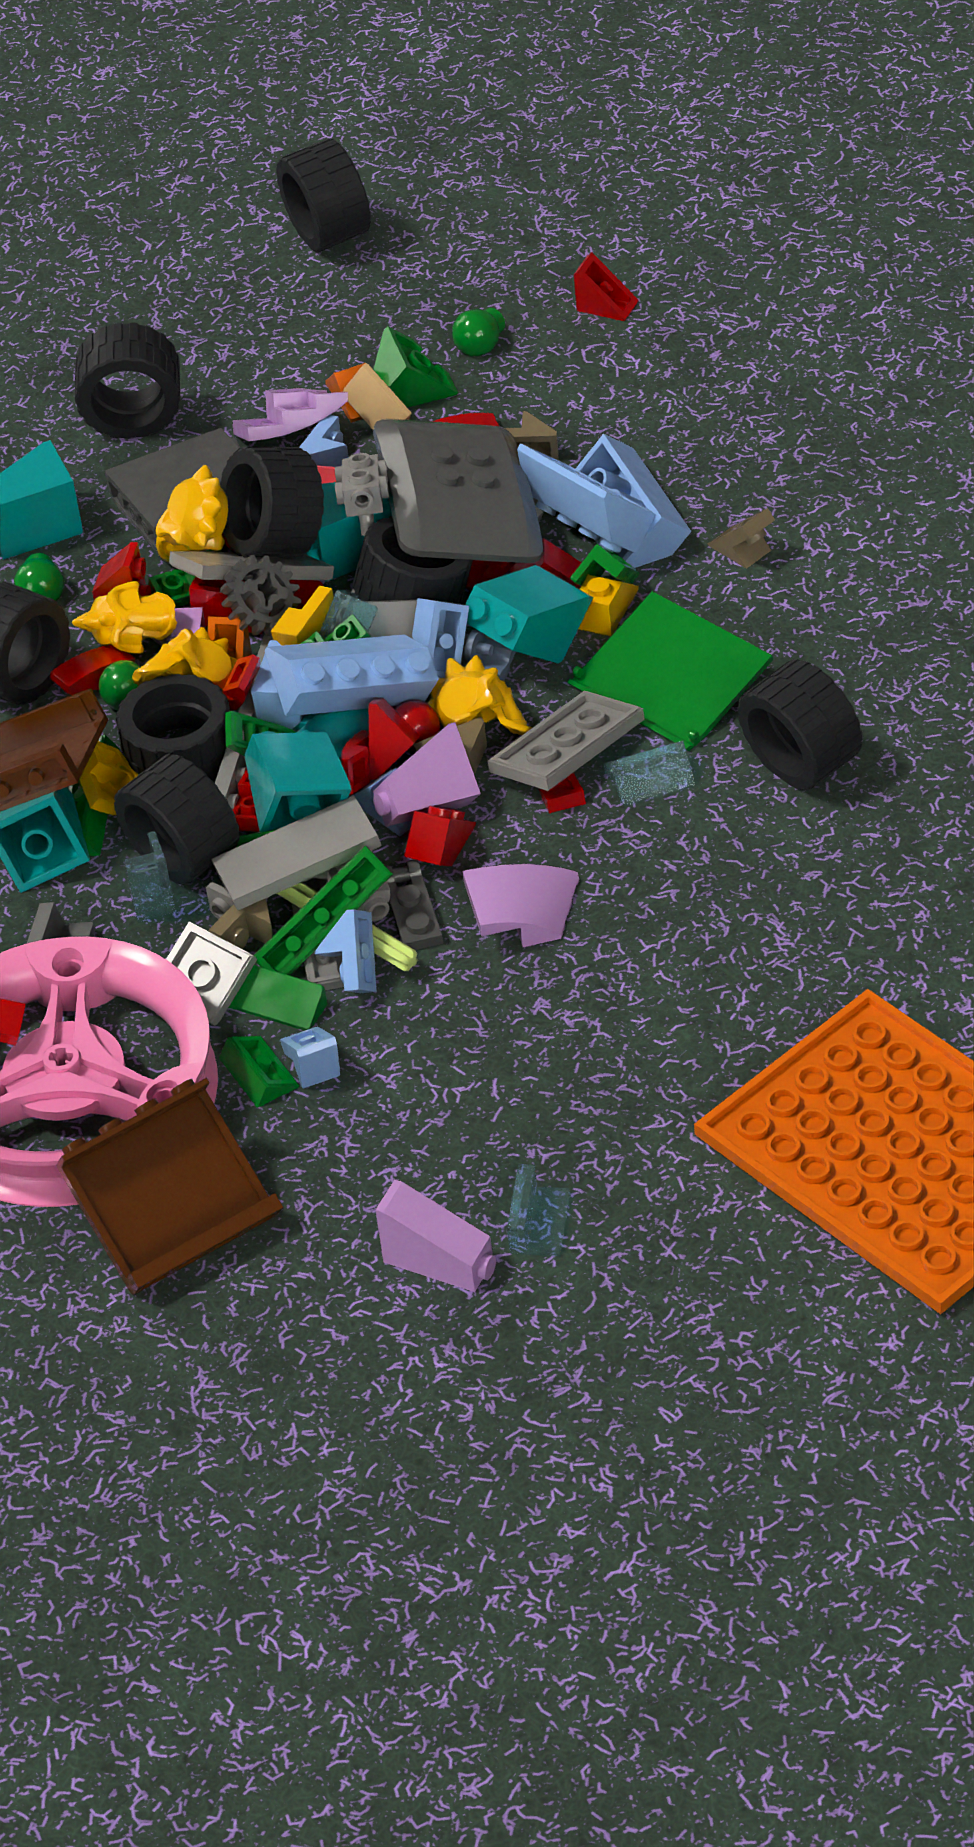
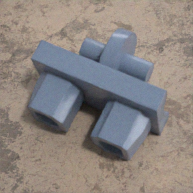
M472 630L470 634L465 633L461 665L465 667L473 656L478 655L485 669L497 668V676L500 680H505L516 652L495 640L486 639L482 632Z

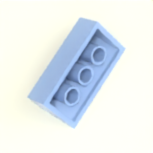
M603 434L576 467L580 472L656 514L637 553L622 548L620 553L615 552L632 567L636 568L672 556L691 533L690 528L634 448ZM601 536L599 537L598 541L596 540V542L599 545H601L600 542L603 538Z
M520 443L517 449L520 466L528 477L533 498L538 500L537 508L555 516L556 512H559L558 520L574 528L580 524L581 526L578 531L598 541L600 536L603 537L600 544L612 551L620 553L622 548L637 553L656 515L655 513L570 465Z
M405 634L271 646L265 649L266 658L285 717L369 708V703L375 697L384 698L391 706H397L407 700H421L425 702L439 680L428 647Z

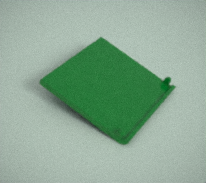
M652 591L583 668L576 666L573 669L574 678H570L567 683L582 692L585 690L643 708L645 720L639 724L690 751L708 735L774 659L771 654Z

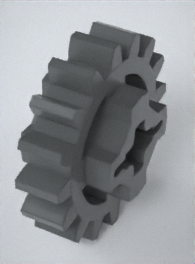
M251 555L245 561L239 560L223 577L226 583L220 588V592L228 595V597L221 604L222 607H231L233 612L228 616L229 620L236 619L237 617L241 620L240 630L245 629L249 625L252 627V634L254 636H257L263 629L267 636H271V630L288 607L296 608L301 603L300 598L293 596L300 587L298 584H290L289 579L293 575L291 571L285 574L280 571L282 562L278 561L272 566L270 565L269 556L265 555L261 560L257 561L256 557ZM253 575L252 579H248L246 582L242 581L244 577ZM276 609L279 610L277 615L269 616L270 612H274Z

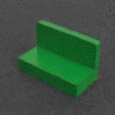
M596 544L570 579L582 586L588 574L601 577L605 571H608L615 578L632 584L640 572L614 551Z

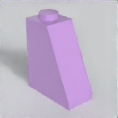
M455 722L444 727L373 791L374 807L377 814L382 816L385 827L411 821L414 811L428 812L429 806L451 809L468 806L481 794Z
M394 1180L375 1210L383 1262L475 1292L483 1279L489 1280L496 1266V1257L492 1254L490 1236L407 1184Z

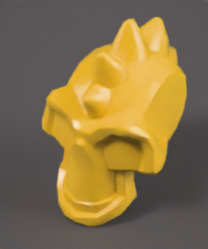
M203 465L192 478L182 481L174 488L167 509L157 523L156 548L159 556L166 562H169L170 551H201L206 549L220 551L225 544L222 533L227 523L228 500L224 490L220 487L219 479L217 477L213 478L212 472L207 465Z
M132 581L114 587L105 596L97 597L91 606V610L75 618L72 624L91 632L99 644L113 645L118 650L141 654L144 652L142 645L144 638L163 640L175 630L177 625L175 620L176 605L174 600L164 593L156 592L148 596H140L138 592L139 583Z
M200 627L195 633L189 629H183L168 644H163L153 658L147 661L141 668L136 669L132 679L134 683L140 685L160 676L190 674L196 675L199 678H206L223 690L237 659L227 654L229 645L227 638L211 641L204 627Z
M478 655L473 656L465 667L454 658L447 660L445 678H438V682L430 692L432 698L428 701V704L438 714L443 727L454 722L456 726L482 717L484 723L498 718L500 723L513 734L524 735L532 729V727L527 725V721L517 707L511 688L507 687L505 681L500 680L497 676V668L485 669Z

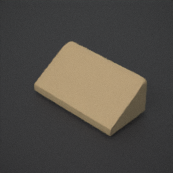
M367 363L362 365L343 390V392H348V403L372 429H374L375 423L381 419L409 420L412 412Z

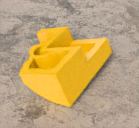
M319 586L302 609L288 607L271 630L273 640L278 641L281 645L301 644L315 631L324 638L329 636L333 632L336 618L332 588Z
M98 741L79 780L91 809L116 815L114 808L115 794L139 774L130 767L119 749Z

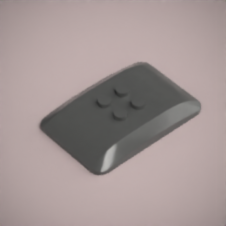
M381 419L375 423L373 429L374 441L379 461L386 460L389 489L388 501L398 544L404 552L418 557L534 563L541 559L543 542L528 477L520 466L515 439L507 429L493 425L403 419Z

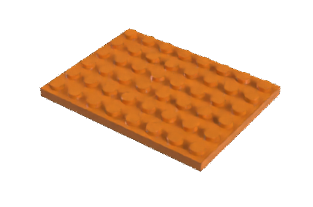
M865 990L694 1123L695 1135L939 1314L945 1312L974 1287V1061L871 990Z

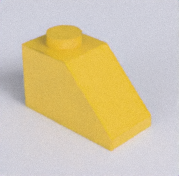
M588 574L580 590L592 596L593 600L578 629L612 636L639 590V586Z

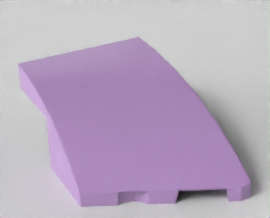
M304 388L265 390L267 418L233 420V433L247 441H255L296 432L321 421L348 402V392L327 393V390Z
M531 864L498 865L463 871L464 884L481 936L517 929L522 947L562 938L575 888L579 883L577 872L559 867Z

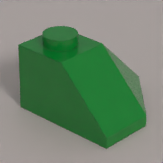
M387 326L382 334L373 370L407 408L458 394L449 373L439 363L434 366L421 353L423 348L414 339Z

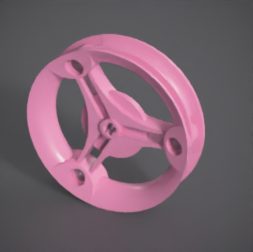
M88 936L45 939L20 945L0 953V999L24 1004L38 1000L40 1004L47 1007L46 1015L40 1027L22 1037L16 1043V1046L11 1048L5 1058L3 1068L0 1070V1127L31 1117L60 1121L82 1117L90 1113L121 1118L127 1121L136 1116L134 1111L136 1108L154 1098L159 1103L173 1096L170 1091L189 1079H192L196 1084L207 1078L210 1083L206 1091L213 1103H215L218 1087V1068L215 1054L210 1044V1026L206 1008L193 983L171 962L152 951L134 944ZM117 996L140 1003L154 1011L171 1027L176 1035L180 1049V1066L162 1073L154 1080L125 1067L123 1051L116 1038L105 1029L89 1023L90 1009L106 1004ZM63 1011H76L75 1021L62 1022ZM0 1146V1201L35 1207L78 1205L56 1167L59 1159L64 1155L62 1150L26 1151Z

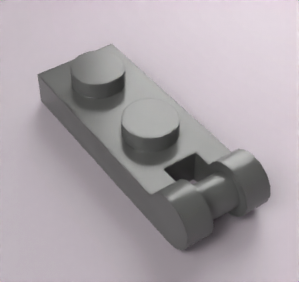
M407 861L406 866L392 869L391 865L386 866L393 873L387 880L390 888V900L388 903L401 942L414 950L443 944L442 933L422 876L419 861ZM403 882H411L410 885H405L401 887H397L396 885Z

